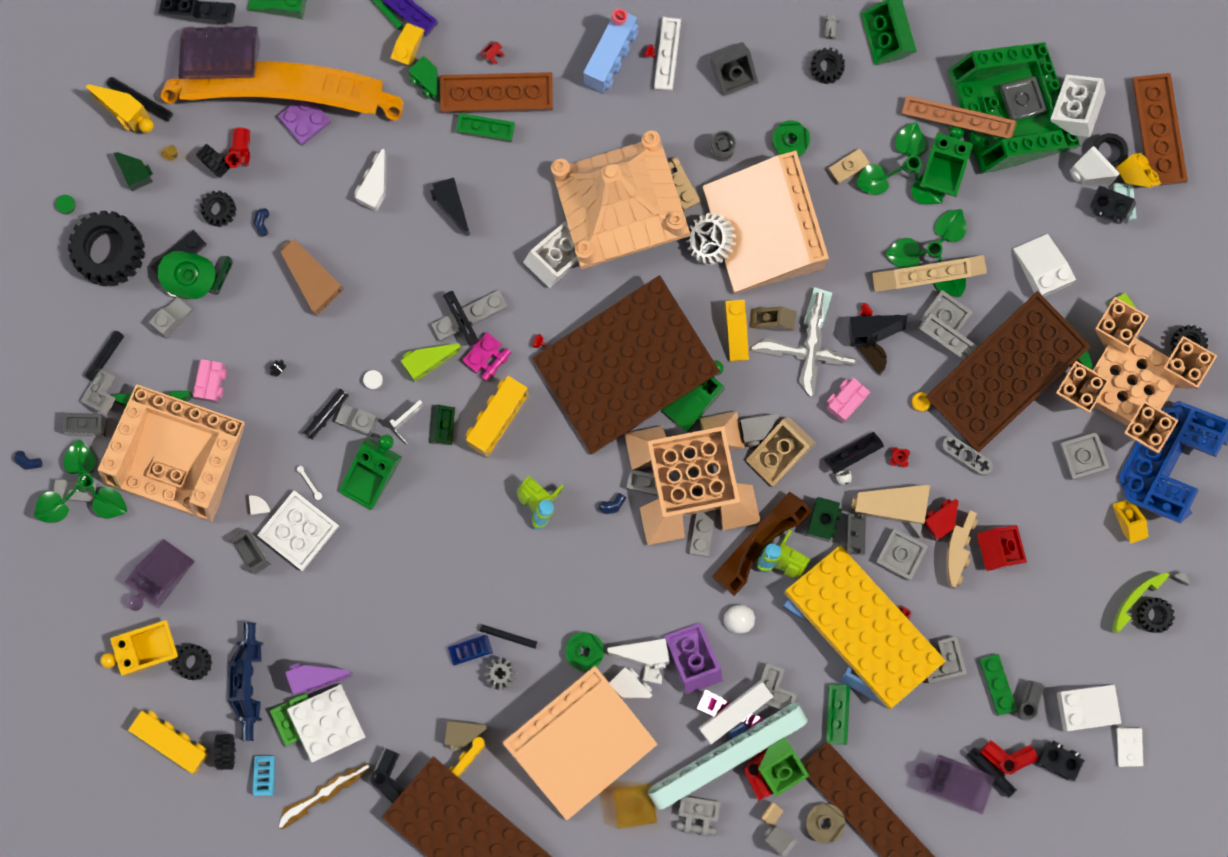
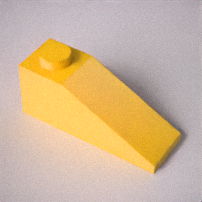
M745 300L725 301L730 362L749 360Z

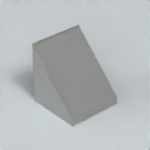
M910 522L909 526L917 537L920 538L922 524Z
M1186 572L1171 576L1185 585H1190Z

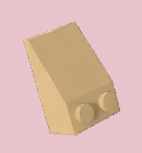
M787 417L773 429L746 461L774 487L813 448L816 442L790 417Z

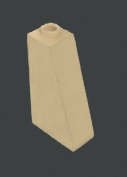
M930 485L858 492L856 497L852 498L851 508L854 509V514L857 515L865 514V516L903 523L913 522L923 525Z

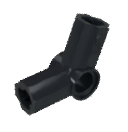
M384 748L371 775V783L393 804L404 791L390 777L400 754ZM377 773L384 774L385 782L383 784H378L375 781Z

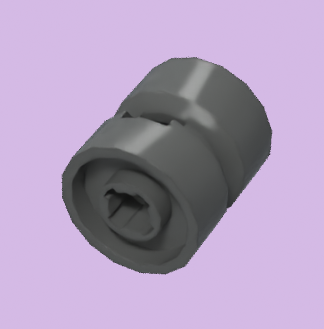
M719 131L714 134L710 147V152L714 159L721 162L731 159L736 144L733 134L728 131Z

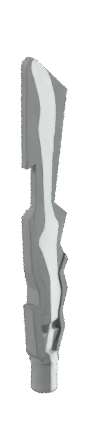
M819 292L816 294L814 306L810 309L811 317L808 319L809 327L806 329L808 338L804 343L809 351L799 379V383L810 397H813L815 393L818 372L815 359L816 353L821 348L822 332L820 326L821 322H824V293Z
M769 337L751 347L753 352L782 357L783 353L796 356L797 360L804 361L809 351L804 344L797 348ZM824 348L816 353L815 362L823 361L825 364L830 365L847 364L854 366L855 358L846 357L839 351L832 352L828 348Z

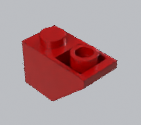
M950 499L946 500L940 505L942 509L938 512L933 510L925 516L924 526L936 542L955 528L958 508L957 499L953 501Z

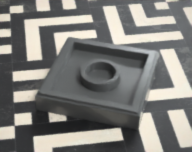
M1036 77L1007 83L999 87L1011 120L1016 121L1047 112Z

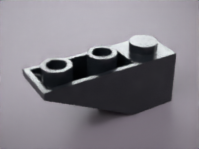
M907 315L850 317V346H870L906 329Z

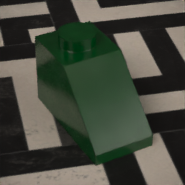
M119 152L113 153L132 191L153 182L151 178L153 172L149 164L145 165L142 160Z

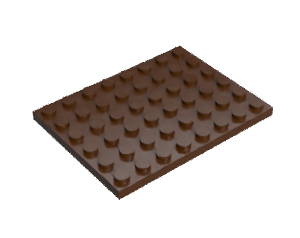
M660 275L532 357L591 455L721 373Z

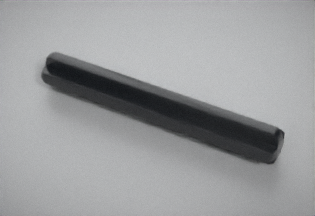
M110 77L107 81L108 87L115 91L130 94L145 109L165 121H170L173 113L114 77Z

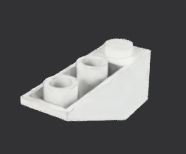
M381 149L380 153H376L372 161L374 163L371 169H367L363 177L365 179L362 185H358L354 193L357 203L375 212L378 211L386 197V153L384 149Z

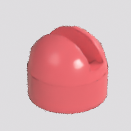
M623 9L614 10L612 22L617 26L623 25L627 20L626 11Z

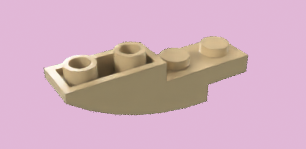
M971 510L967 512L962 527L955 525L949 537L946 552V574L948 585L951 589L956 588V585L960 586L964 577L961 575L963 568L967 569L971 560L968 557L970 551L963 549V547L967 548L971 537L968 536L970 530H974L978 519H976L977 513Z

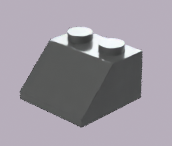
M743 42L708 55L723 96L758 83L750 50Z

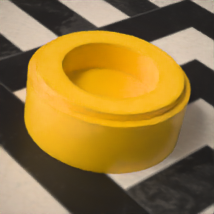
M919 392L912 398L911 404L916 411L924 412L931 406V403L925 398L927 393Z

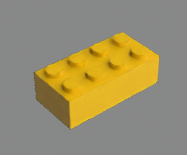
M510 376L500 381L497 386L498 392L496 395L492 394L486 403L488 407L485 411H481L476 418L478 422L474 428L471 426L465 435L468 446L486 458L489 457L529 396L528 388Z

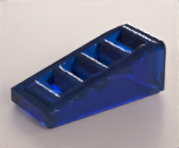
M488 635L448 647L453 666L493 653ZM479 641L482 643L484 652H482ZM473 643H474V645H475L477 654H474V651H473V648H472V644H473ZM464 646H467L469 657L466 655ZM457 648H459L462 656L460 660L456 651Z

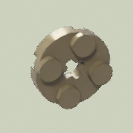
M820 804L814 806L809 811L805 826L808 834L815 841L831 843L838 840L844 833L845 819L838 807L832 804ZM828 818L831 826L823 829L820 821L821 819L826 820Z

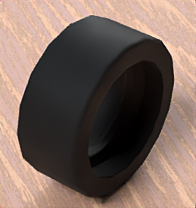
M1103 134L1096 139L1093 146L1099 150L1100 145L1104 142H1112L1117 145L1120 150V157L1115 162L1110 163L1116 169L1128 157L1127 143L1117 134Z

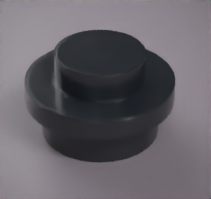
M282 359L280 361L275 360L269 367L271 370L269 374L275 377L279 376L286 368Z

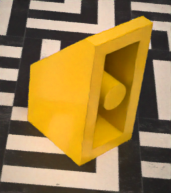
M407 23L396 41L391 58L407 65H413L425 29Z
M1127 499L1112 504L1121 530L1131 544L1149 538L1147 520L1136 505L1129 503Z

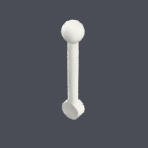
M298 466L297 472L302 474L314 492L315 499L321 500L322 494L316 490L304 472V467Z

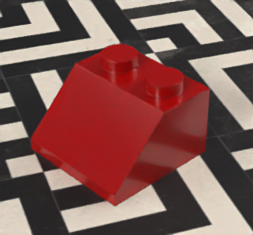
M1017 525L994 528L977 534L983 563L987 571L1027 563Z

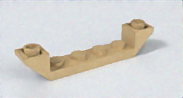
M984 255L875 272L872 273L874 291L877 292L987 274L985 257Z

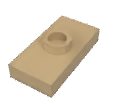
M859 148L829 167L828 170L839 185L863 170L867 165H870V162Z

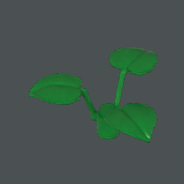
M917 122L907 125L896 136V150L899 153H906L907 157L900 168L885 175V171L880 165L870 164L863 168L856 181L857 186L863 192L871 195H880L889 187L886 179L904 170L908 174L915 173L916 183L911 187V194L916 202L923 205L941 204L943 201V194L941 192L920 186L923 174L918 178L920 173L918 169L921 167V160L918 156L924 152L926 140Z
M951 210L943 214L936 221L935 233L943 238L938 242L933 241L929 243L924 251L919 252V245L914 239L902 238L886 251V256L899 268L918 266V256L928 253L929 257L943 262L941 257L943 247L941 244L945 239L949 242H958L966 234L967 225L963 210ZM966 278L936 282L935 286L939 292L943 290L950 296L961 297L965 291Z
M78 440L69 447L63 459V466L69 474L78 473L79 478L76 481V487L63 500L56 492L49 491L43 493L36 502L34 517L45 523L62 521L69 513V509L64 503L77 491L82 493L91 491L93 497L96 498L92 502V509L98 517L103 519H111L123 515L127 512V507L121 495L110 487H102L98 495L95 493V487L92 486L94 479L88 473L92 472L95 468L96 458L83 441Z

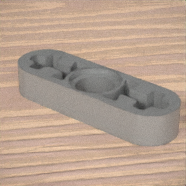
M949 436L942 442L944 453L976 474L985 476L991 472L993 468L991 460L956 437ZM951 441H953V446L957 449H959L960 446L963 447L959 451L958 456L955 455L957 450H955L954 448H952L951 450L947 449L948 445L946 444V442L950 443ZM964 451L971 452V461L963 460L962 453ZM976 456L979 458L977 462L980 464H983L985 462L987 464L986 468H988V470L984 469L983 471H981V466L977 463H975L974 466L971 465L975 461Z

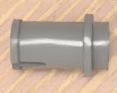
M829 14L824 19L826 22L824 38L830 39L831 32L832 39H836L839 19L837 15Z

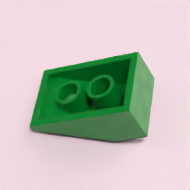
M249 0L248 11L303 19L306 0Z

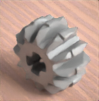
M499 657V664H496L495 660L492 659L491 663L494 666L486 665V668L491 670V672H485L484 676H491V678L486 680V683L489 684L494 681L492 689H495L497 684H499L500 691L503 690V684L509 689L508 681L516 682L515 679L511 678V675L516 676L517 672H510V670L515 668V665L512 664L507 667L510 662L509 659H506L504 664H502V657ZM498 669L506 672V676H503V679H499L495 675L496 671L499 672Z

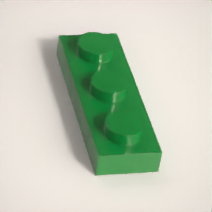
M459 113L456 132L512 142L515 122Z
M999 654L980 659L979 662L997 716L1017 710Z
M829 685L827 744L847 745L850 703L849 685Z

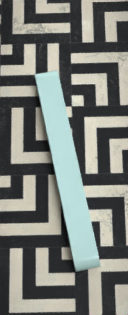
M798 703L790 704L653 785L647 793L658 810L664 809L800 729L808 722V719Z

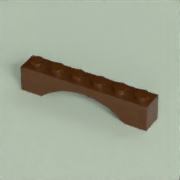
M789 491L712 575L714 580L723 589L735 596L747 583L751 567L764 547L781 533L799 526L812 512L802 499Z

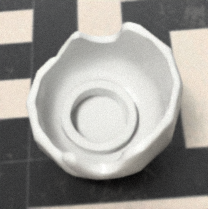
M735 605L729 608L724 614L726 629L733 634L749 632L755 624L753 610L746 605Z

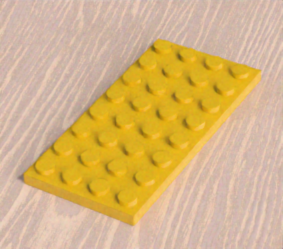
M841 545L784 592L889 710L946 662L854 559L846 553Z

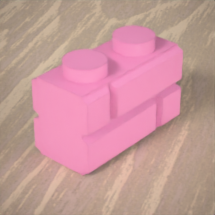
M200 360L193 397L196 400L218 403L219 398L222 399L224 388L221 387L222 380H226L227 369H225L223 363Z
M852 378L850 381L846 379L839 387L841 389L839 394L836 395L834 393L827 401L829 403L827 410L842 423H845L870 394V391L855 378Z

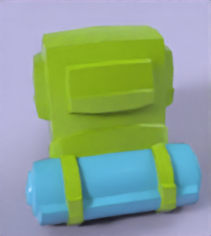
M528 476L517 489L516 495L519 501L524 506L527 505L533 512L532 525L534 529L541 530L549 522V518L554 512L552 502L562 492L563 484L550 495L534 479Z
M789 530L780 547L776 544H769L763 550V554L758 558L756 565L759 572L767 573L776 568L791 578L798 579L809 564L810 558L785 545L792 530Z

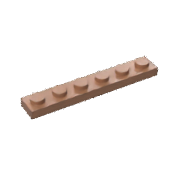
M908 95L902 110V114L905 116L959 127L1003 139L1013 137L1017 123L1015 120Z

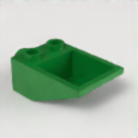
M952 126L949 130L950 136L940 133L936 134L920 186L957 197L973 143L960 140L964 135V129Z
M715 360L714 362L721 371L718 374L720 375L724 370L722 362ZM713 377L662 411L688 432L725 390L724 385ZM709 388H715L711 394L708 392Z
M388 434L382 435L378 442L369 438L361 444L338 492L369 510H373L402 459V456L390 450L394 444L392 436Z

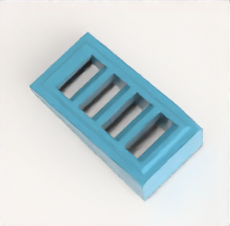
M255 756L253 796H275V756ZM259 762H270V766H259ZM259 770H270L269 774H259ZM259 778H269V782H259ZM259 786H269V789L259 790Z

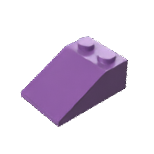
M701 623L664 635L686 694L723 681L721 668Z
M300 663L289 667L290 670L286 672L292 693L296 696H301L354 676L353 672L349 670L301 665Z

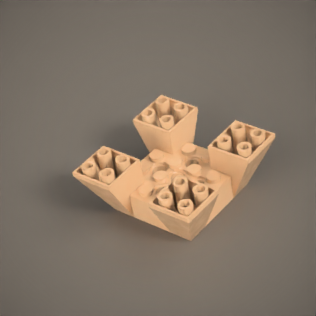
M1114 297L1095 328L1105 351L1093 370L1075 361L1056 394L1089 414L1093 407L1109 415L1127 426L1124 432L1125 435L1158 454L1178 422L1177 419L1161 411L1162 406L1173 388L1198 389L1217 355L1184 336L1169 357L1136 338L1149 316ZM1136 363H1142L1145 369H1139ZM1110 369L1117 370L1119 375H1112ZM1127 379H1133L1135 385H1129ZM1144 389H1150L1152 395L1145 394ZM1117 395H1123L1126 401H1120Z
M737 411L699 418L702 431L666 437L662 426L625 433L631 469L639 470L652 467L658 495L657 500L640 507L647 546L684 539L683 516L718 509L723 531L761 523L753 485L736 483L730 451L745 449ZM691 450L695 456L688 459L685 457L684 452ZM714 465L717 467L718 472L711 474L708 472L707 467ZM696 469L699 475L692 478L688 475V471ZM677 473L680 479L678 481H671L669 475ZM700 488L703 494L696 497L692 494V490Z

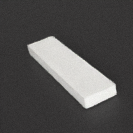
M662 18L654 90L673 91L681 19Z
M759 681L718 712L715 717L713 716L701 725L699 729L709 743L712 744L772 699L773 695L764 683Z

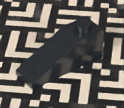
M450 178L432 183L434 189L430 191L433 201L437 200L438 206L466 236H469L470 232L455 179Z

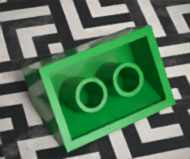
M884 0L861 13L875 65L901 60L917 52L903 0Z

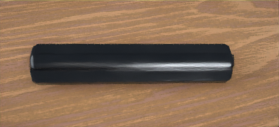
M119 331L113 332L84 376L87 379L93 381L99 370L105 366L124 338L122 333Z

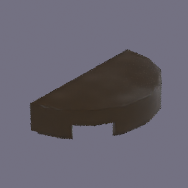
M877 343L870 346H856L880 376L887 364V355L884 349Z

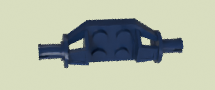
M245 622L244 640L236 642V646L239 647L229 661L228 703L237 718H234V721L242 723L241 741H254V723L262 721V718H260L261 701H251L253 687L251 685L253 666L251 664L261 662V646H263V642L256 640V623Z

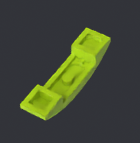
M1163 573L1146 580L1125 598L1115 616L1112 627L1113 633L1120 632L1130 621L1131 617L1126 612L1148 587L1152 591L1157 590L1170 576L1168 573Z

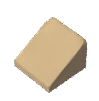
M771 803L761 816V819L770 826H774L782 815L783 810L775 803Z

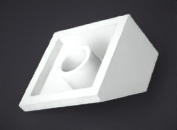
M1094 146L1070 170L1073 179L1082 185L1110 186L1120 174Z

